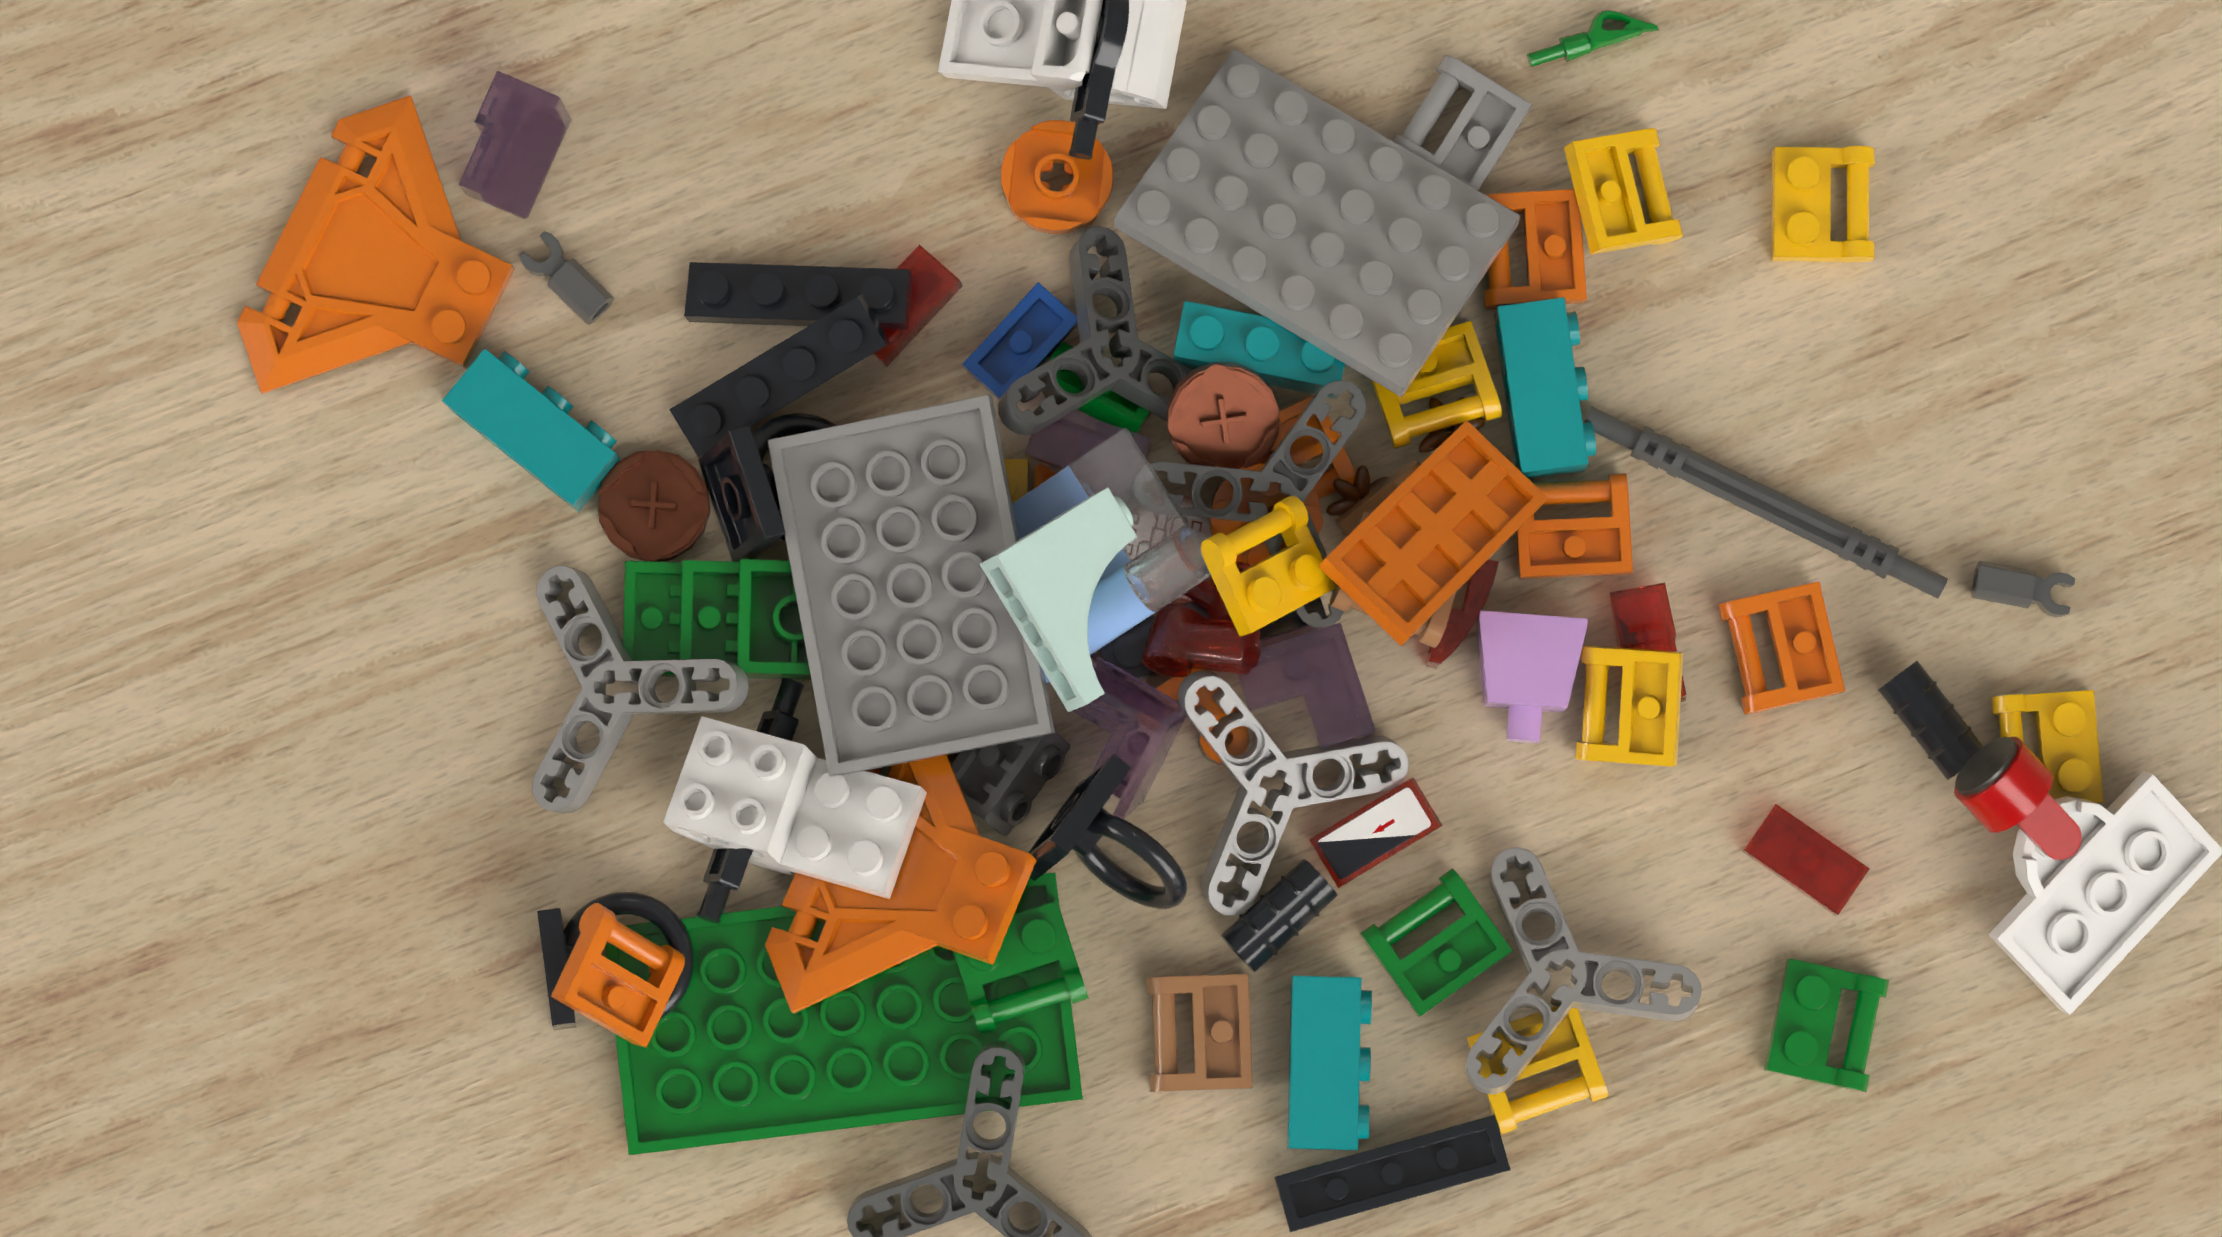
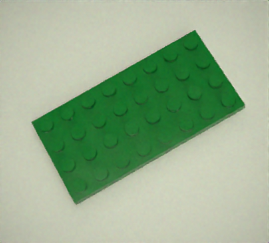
M1056 873L1043 874L1036 881L1029 877L1014 914L1054 901H1058L1059 905ZM783 906L723 913L720 924L703 920L698 916L681 918L690 935L694 950L693 975L684 997L669 1014L659 1020L647 1047L634 1045L615 1034L629 1155L965 1114L972 1067L977 1053L985 1045L999 1041L1014 1045L1021 1052L1025 1060V1074L1019 1107L1083 1100L1071 999L995 1023L996 1029L980 1034L954 952L940 946L928 949L793 1014L765 947L772 927L789 931L796 912ZM817 921L810 937L811 940L818 942L825 923ZM651 922L625 925L660 947L669 945L663 933ZM609 942L606 943V958L643 980L648 981L650 976L649 966ZM1059 961L983 985L987 1001L1064 976ZM995 1056L991 1065L983 1064V1069L992 1072L991 1087L988 1095L977 1091V1098L997 1097L1008 1103L1012 1102L1011 1096L1000 1097L1004 1076L1006 1074L1015 1075V1070L1006 1067L1005 1057Z

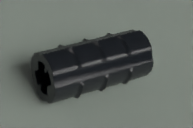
M1917 660L1879 688L1878 691L1893 709V714L1898 715L1911 732V736L1915 737L1928 754V759H1931L1944 777L1949 780L1959 773L1965 763L1984 746L1971 731V727L1964 722L1954 709V704H1951L1938 688L1937 682L1931 679Z
M1303 859L1286 876H1281V880L1265 895H1260V900L1246 913L1239 914V919L1221 937L1252 971L1256 972L1273 955H1278V950L1291 938L1298 936L1299 931L1314 917H1319V913L1338 894L1324 877L1307 860Z

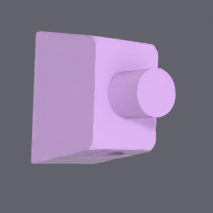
M1480 610L1476 618L1478 617L1476 621V634L1484 706L1508 709L1507 741L1540 743L1542 711L1564 712L1568 707L1588 619Z

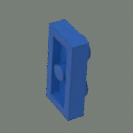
M1038 282L962 364L963 368L1000 401L1001 396L1012 383L1040 367L1061 342L1078 326L1077 316Z

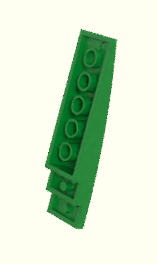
M740 559L739 562L682 560V563L625 561L623 647L632 661L717 659L735 663L743 669L748 679L790 678L811 680L790 561ZM671 671L661 675L662 677H677Z

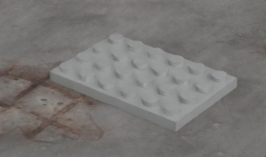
M1233 49L1114 217V227L1402 397L1518 226L1520 215Z
M984 395L768 440L829 776L845 775L1054 734L1055 729L1044 671L980 566V563L1019 540L992 396Z

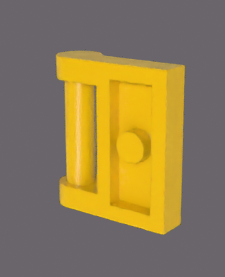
M1656 128L1572 141L1564 147L1591 255L1649 244H1664L1684 236L1680 220L1673 219L1656 148L1660 146ZM1628 154H1634L1651 219L1650 224H1645Z
M1848 146L1844 148L1774 147L1772 150V261L1869 262L1875 260V243L1869 241V168L1875 166V148L1869 146ZM1831 168L1847 169V241H1831Z
M1472 321L1448 328L1402 397L1371 379L1394 449L1410 445V438L1460 424L1466 420L1470 421L1484 417L1485 421L1502 417L1500 401ZM1472 383L1477 394L1475 396L1403 416L1400 407L1402 404Z
M1289 496L1277 502L1272 512L1230 534L1217 533L1205 539L1201 544L1202 557L1240 637L1255 632L1336 588L1333 580L1318 567L1322 563L1323 558L1307 526L1309 521L1307 509L1303 502L1295 496ZM1281 533L1287 548L1239 572L1235 563L1237 555Z
M1583 645L1580 663L1586 664L1582 741H1576L1575 759L1676 766L1683 652ZM1608 666H1623L1618 744L1604 742Z
M2094 690L1991 697L1993 715H1999L2000 738L2018 737L2024 743L2021 713H2035L2039 760L2053 775L2052 786L2048 792L2053 799L2070 796L2090 800L2097 804L2104 803Z
M1554 1006L1550 1009L1555 1012L1559 1006ZM1572 1008L1515 1081L1574 1060L1577 1061L1581 1076L1509 1102L1505 1091L1498 1094H1486L1492 1115L1496 1117L1501 1135L1516 1130V1123L1589 1098L1591 1102H1595L1608 1097L1603 1076L1578 1009ZM1537 1012L1512 1021L1510 1025L1517 1034L1530 1037L1541 1030L1543 1020ZM1483 1032L1466 1038L1469 1049H1471ZM1497 1032L1494 1038L1502 1040V1047L1492 1059H1487L1484 1056L1478 1058L1482 1064L1480 1075L1486 1079L1493 1073L1498 1074L1500 1077L1506 1074L1501 1068L1502 1061L1511 1048H1513L1518 1056L1524 1053L1523 1050L1511 1046L1500 1032Z

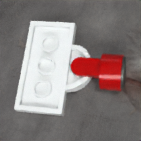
M1998 738L1978 750L1965 763L1957 775L1954 788L1955 797L1987 831L1998 833L2015 825L2020 828L2017 832L2013 850V860L2016 876L2027 894L1988 935L2060 1011L2071 1015L2222 855V848L2165 786L2149 772L2142 771L2107 809L2100 804L2081 798L2066 796L2053 799L2048 794L2053 782V775L2020 738Z

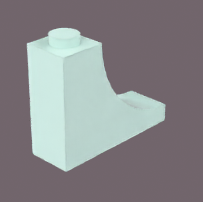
M1109 488L1088 497L980 563L981 568L1068 712L1083 707L1105 694L1097 679L1089 652L1088 616L1090 604L1098 581L1108 564L1118 552L1138 537L1132 528L1133 517L1129 508L1122 499L1113 496Z

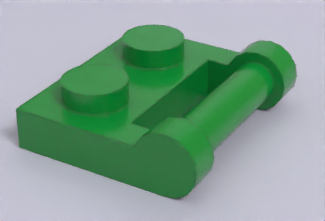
M1453 868L1439 877L1441 883L1387 922L1379 927L1372 924L1360 933L1368 948L1381 963L1418 1017L1425 1014L1513 951ZM1455 902L1464 916L1401 960L1391 946Z
M1058 901L1014 914L993 965L954 952L980 1034L996 1029L995 1023L1055 1003L1071 999L1072 1004L1089 999ZM1059 961L1064 977L987 1001L983 985Z
M1787 959L1764 1070L1845 1089L1867 1092L1870 1075L1864 1073L1880 997L1886 998L1889 980L1795 959ZM1844 989L1858 992L1844 1062L1842 1069L1826 1066L1841 990Z

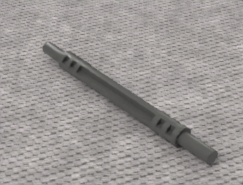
M1591 406L1583 422H1592L1595 433L1632 450L1631 457L1648 462V465L1656 469L1660 468L1672 477H1679L1837 554L1838 557L1846 561L1850 560L1856 563L1858 567L1864 570L1868 569L1875 572V575L1883 579L1890 575L1937 599L1947 583L1948 578L1898 555L1899 548L1891 544H1884L1880 539L1862 533L1863 531L1860 529L1851 528L1690 450V447L1682 443L1680 445L1672 441L1670 437L1661 436L1653 432L1654 430L1647 426L1640 430Z

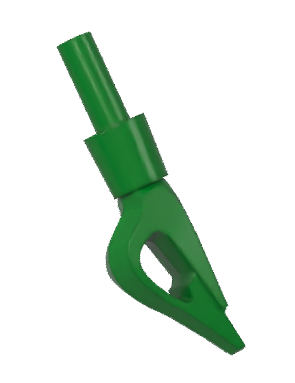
M1605 10L1594 16L1588 32L1559 38L1560 44L1529 53L1527 58L1531 67L1562 57L1568 62L1589 54L1593 50L1640 36L1645 32L1658 31L1659 29L1657 25L1631 18L1617 11ZM1607 19L1626 23L1623 30L1607 31L1603 29V23Z

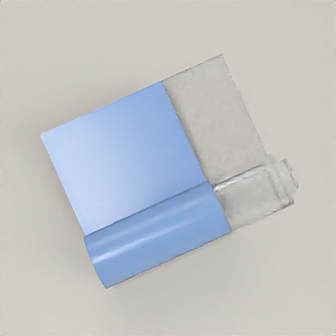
M1127 428L1122 429L1012 503L1019 540L1088 497L1106 488L1110 489L1113 496L1122 499L1129 508L1133 517L1132 528L1138 537L1115 555L1104 570L1095 588L1088 616L1090 655L1211 576L1201 550V544L1207 538L1198 530L1193 532ZM1044 673L1045 681L1048 684L1050 681Z

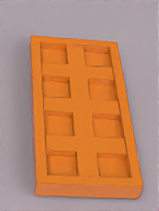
M1466 420L1364 519L1318 567L1402 646L1546 502L1548 497Z

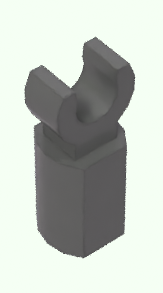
M544 231L540 237L550 247L551 253L549 258L544 262H535L528 254L523 252L519 256L522 264L531 274L547 276L550 279L547 286L587 325L594 323L611 306L614 297L575 259L566 261L563 258V249L559 241L552 234Z
M1979 560L1974 572L1971 597L2027 609L2031 603L2037 604L2040 610L2048 616L2062 617L2070 613V607L2054 603L2050 597V591L2055 585L2072 587L2075 584V578L2060 572L2051 574L2045 579L2036 577V571Z

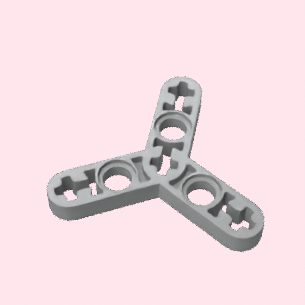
M555 566L548 569L541 576L537 584L539 604L582 689L535 773L532 789L536 802L542 808L558 813H573L580 809L588 800L633 715L726 713L734 711L746 699L749 685L747 676L742 668L735 663L723 660L632 661L623 647V640L600 595L586 573L568 566ZM562 581L574 584V588L568 593L569 598L575 609L589 610L587 613L576 615L569 603L557 600V597L563 592L560 584ZM594 624L601 631L602 643L594 654L586 656L580 650L578 644L579 636L585 627ZM671 671L678 678L679 690L673 700L663 703L656 696V681L663 673ZM721 677L728 679L730 683L729 690L720 691V694L708 691H696L695 680L700 682H716ZM615 680L638 684L639 694L619 692L615 694V697L606 695V685L615 683ZM593 722L600 732V740L598 746L592 752L584 754L577 745L576 736L582 725ZM566 755L572 760L585 763L584 769L573 768L574 764L565 762ZM556 777L565 778L564 784L570 788L567 797L557 796L558 790L552 786Z
M1207 670L1195 671L1188 675L1180 684L1177 694L1178 704L1182 712L1240 785L1201 882L1204 898L1215 910L1223 915L1234 916L1242 914L1252 906L1293 808L1388 791L1402 783L1408 773L1409 760L1406 752L1400 745L1385 736H1369L1281 752L1231 686L1216 673ZM1202 686L1210 691L1218 689L1213 693L1212 698L1220 710L1226 714L1219 721L1205 707L1200 705L1194 708L1200 701L1196 692ZM1214 726L1212 731L1210 732L1209 727ZM1239 726L1249 727L1253 733V742L1249 750L1242 755L1234 756L1228 754L1225 748L1227 734ZM1381 750L1388 757L1393 758L1392 763L1384 765V774L1379 776L1378 773L1367 767L1354 770L1349 756L1353 754V760L1360 765L1377 761V752ZM1325 759L1337 760L1340 766V775L1337 781L1326 788L1317 787L1313 781L1315 766ZM1278 770L1277 776L1284 781V785L1281 790L1271 789L1264 805L1271 811H1274L1272 817L1269 818L1258 809L1249 808L1251 801H1254L1262 807L1267 790L1260 785L1263 776L1273 777ZM1355 774H1356V776H1357V778H1358V780H1357L1356 782H1354V776H1355ZM1250 821L1261 822L1265 831L1261 844L1254 849H1241L1236 839L1241 826ZM1232 853L1243 862L1252 863V866L1247 870L1243 865L1239 864L1234 880L1241 886V890L1238 894L1229 893L1224 901V895L1217 889L1220 881L1230 882L1233 878L1237 866L1230 860H1227Z
M1518 847L1506 849L1498 854L1491 869L1490 880L1492 889L1529 975L1471 1047L1467 1055L1466 1075L1470 1084L1476 1090L1484 1094H1498L1507 1090L1572 1008L1665 1021H1681L1694 1013L1701 997V983L1694 972L1687 967L1676 964L1579 952L1542 865L1535 854L1527 849ZM1515 863L1519 870L1529 869L1531 871L1526 875L1525 887L1530 899L1539 892L1543 895V898L1528 900L1516 910L1513 909L1511 904L1520 903L1521 895L1513 881L1504 883L1502 880L1507 876V865ZM1540 912L1551 917L1555 925V931L1551 937L1546 940L1536 941L1526 936L1522 929V922L1531 913ZM1567 966L1572 969L1570 980L1574 986L1572 988L1566 985L1558 987L1551 996L1550 1004L1559 1006L1553 1012L1542 998L1530 994L1529 991L1535 988L1537 993L1542 996L1551 981V975L1547 970L1552 968L1556 971H1561ZM1612 971H1621L1629 975L1634 982L1633 993L1623 1000L1609 998L1601 986L1602 979L1606 974ZM1643 975L1653 976L1650 988L1668 989L1671 980L1681 981L1682 991L1691 993V997H1682L1679 1006L1668 1005L1667 995L1650 992L1649 1004L1639 1003L1644 989ZM1523 1007L1532 1008L1541 1015L1543 1026L1537 1034L1530 1037L1521 1036L1511 1028L1510 1017L1517 1009ZM1497 1032H1500L1511 1046L1523 1050L1524 1053L1518 1056L1513 1048H1511L1502 1061L1501 1068L1506 1074L1500 1077L1498 1074L1493 1073L1486 1079L1480 1075L1482 1064L1478 1058L1484 1056L1487 1059H1492L1502 1047V1040L1494 1038Z

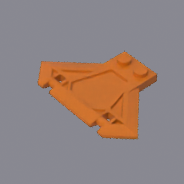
M411 95L339 119L331 135L333 139L345 144L337 163L322 157L319 158L256 283V286L271 293L262 312L245 306L237 321L261 394L410 343L466 368L515 270L511 264L461 240ZM365 155L376 159L367 178L357 174ZM291 303L302 308L292 327L282 323Z
M947 755L887 766L891 768L887 777L921 786L927 792L890 899L795 873L782 903L784 908L796 912L789 931L772 927L765 943L789 1008L793 1014L935 946L952 950L991 965L994 964L1036 859L1028 852L981 837ZM882 767L866 771L879 775ZM817 921L825 923L818 942L811 940L810 937Z

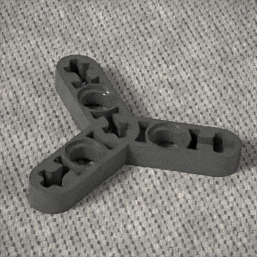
M1101 226L1091 227L1084 231L1070 250L1069 257L1080 344L1020 377L1001 396L998 403V415L1002 423L1016 434L1031 435L1037 433L1109 390L1167 421L1168 402L1171 396H1160L1152 391L1148 384V374L1159 373L1164 375L1172 384L1174 392L1177 384L1193 370L1138 339L1124 243L1118 234L1109 228ZM1092 246L1096 247L1098 255L1107 256V260L1101 267L1099 266L1097 255L1088 253ZM1100 273V278L1093 280ZM1101 294L1109 297L1116 305L1117 316L1108 318L1097 313L1092 304V296ZM1116 332L1109 340V334ZM1108 345L1112 357L1121 359L1117 367L1113 366L1110 357L1102 356V352ZM1069 370L1075 373L1082 383V391L1074 394L1063 390L1057 382V371ZM1042 391L1045 399L1034 412L1030 409L1022 412L1018 408L1017 403L1019 401L1022 403L1029 402Z
M1334 380L1322 386L1261 471L1164 461L1152 462L1144 466L1137 474L1134 482L1135 495L1140 504L1156 513L1253 522L1267 514V507L1260 502L1247 501L1249 513L1237 512L1243 496L1240 479L1245 477L1253 479L1249 487L1250 491L1265 492L1268 491L1270 482H1279L1280 492L1289 494V496H1295L1303 502L1362 421L1366 412V400L1363 392L1355 384L1348 381ZM1346 390L1352 395L1349 406L1355 411L1349 419L1339 416L1333 422L1329 429L1339 432L1340 435L1332 444L1322 431L1307 426L1306 423L1312 414L1315 415L1319 422H1322L1331 408L1325 402L1327 395L1331 393L1340 396ZM1304 435L1316 438L1323 449L1320 462L1315 467L1309 469H1302L1296 466L1290 456L1292 443L1298 437ZM1163 470L1167 472V481L1185 484L1183 473L1195 472L1196 476L1190 490L1193 507H1181L1184 495L1166 494L1164 503H1154L1153 494L1144 491L1145 480H1154L1156 471ZM1212 476L1224 477L1233 488L1231 501L1222 509L1208 508L1200 497L1202 484ZM1308 513L1309 521L1307 526L1324 560L1328 555ZM1281 533L1264 541L1270 556L1280 551L1284 540ZM1329 604L1330 614L1322 618L1316 611L1307 613L1304 605L1295 610L1302 621L1318 628L1332 626L1340 620L1344 611L1331 607Z
M1004 1041L992 1042L985 1045L977 1053L972 1067L958 1158L867 1190L858 1195L850 1207L847 1218L848 1230L853 1237H906L973 1212L977 1213L1005 1237H1043L1051 1220L1059 1224L1054 1228V1237H1092L1081 1224L1009 1167L1025 1074V1060L1021 1052L1014 1045ZM995 1056L1005 1057L1006 1067L1015 1070V1075L1006 1074L1004 1076L1000 1091V1097H1012L1011 1103L997 1097L977 1098L976 1096L977 1091L986 1095L989 1094L992 1072L983 1069V1064L991 1065ZM984 1110L998 1112L1005 1120L1006 1130L996 1139H985L977 1134L974 1129L973 1120L975 1116ZM968 1146L983 1153H1003L1002 1158L993 1154L990 1155L987 1177L991 1180H996V1185L987 1184L984 1193L973 1191V1182L965 1179V1175L972 1176L976 1172L980 1153H968ZM928 1184L939 1189L944 1201L942 1207L936 1212L928 1214L917 1210L911 1201V1193L915 1188ZM900 1194L901 1209L909 1222L901 1223V1214L897 1212L884 1219L882 1230L875 1231L871 1223L861 1224L859 1220L864 1217L866 1206L872 1205L877 1213L894 1208L896 1202L892 1195ZM1025 1201L1034 1204L1041 1214L1040 1223L1030 1230H1020L1014 1227L1010 1222L1008 1212L1015 1203Z

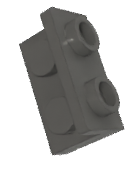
M1055 731L1054 734L962 751L952 763V768L970 811L997 832L1007 836L1014 826L1020 824L1027 817L1032 801L1047 780L1053 778L1060 771L1065 755L1070 749V744Z

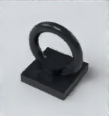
M794 413L782 415L767 421L753 434L750 426L729 431L698 459L733 562H739L740 559H755L778 539L786 541V532L782 516L779 513L780 505L774 474L767 464H762L763 458L769 450L768 440L837 426L836 424L812 414Z
M1114 753L1078 783L1028 851L1036 859L1030 875L1033 881H1036L1067 856L1071 850H1074L1081 862L1100 881L1115 892L1138 904L1156 909H1170L1178 906L1184 900L1187 893L1186 878L1173 856L1148 833L1134 824L1110 814L1103 808L1131 769L1128 764ZM1102 836H1106L1126 846L1150 865L1160 877L1164 886L1149 884L1129 874L1107 857L1098 847L1097 842Z
M636 892L607 894L584 905L570 919L565 929L563 928L560 908L537 911L554 1031L577 1027L575 1010L552 998L551 995L581 933L579 930L581 916L594 903H599L611 910L615 916L635 915L650 921L663 933L669 946L684 954L685 965L661 1018L669 1014L684 997L694 970L693 945L682 920L663 902Z

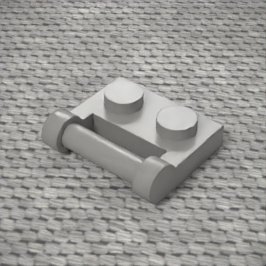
M1445 55L1436 69L1439 77L1403 134H1396L1392 141L1479 191L1526 117L1532 104L1460 60ZM1457 88H1465L1473 94L1434 155L1421 146Z

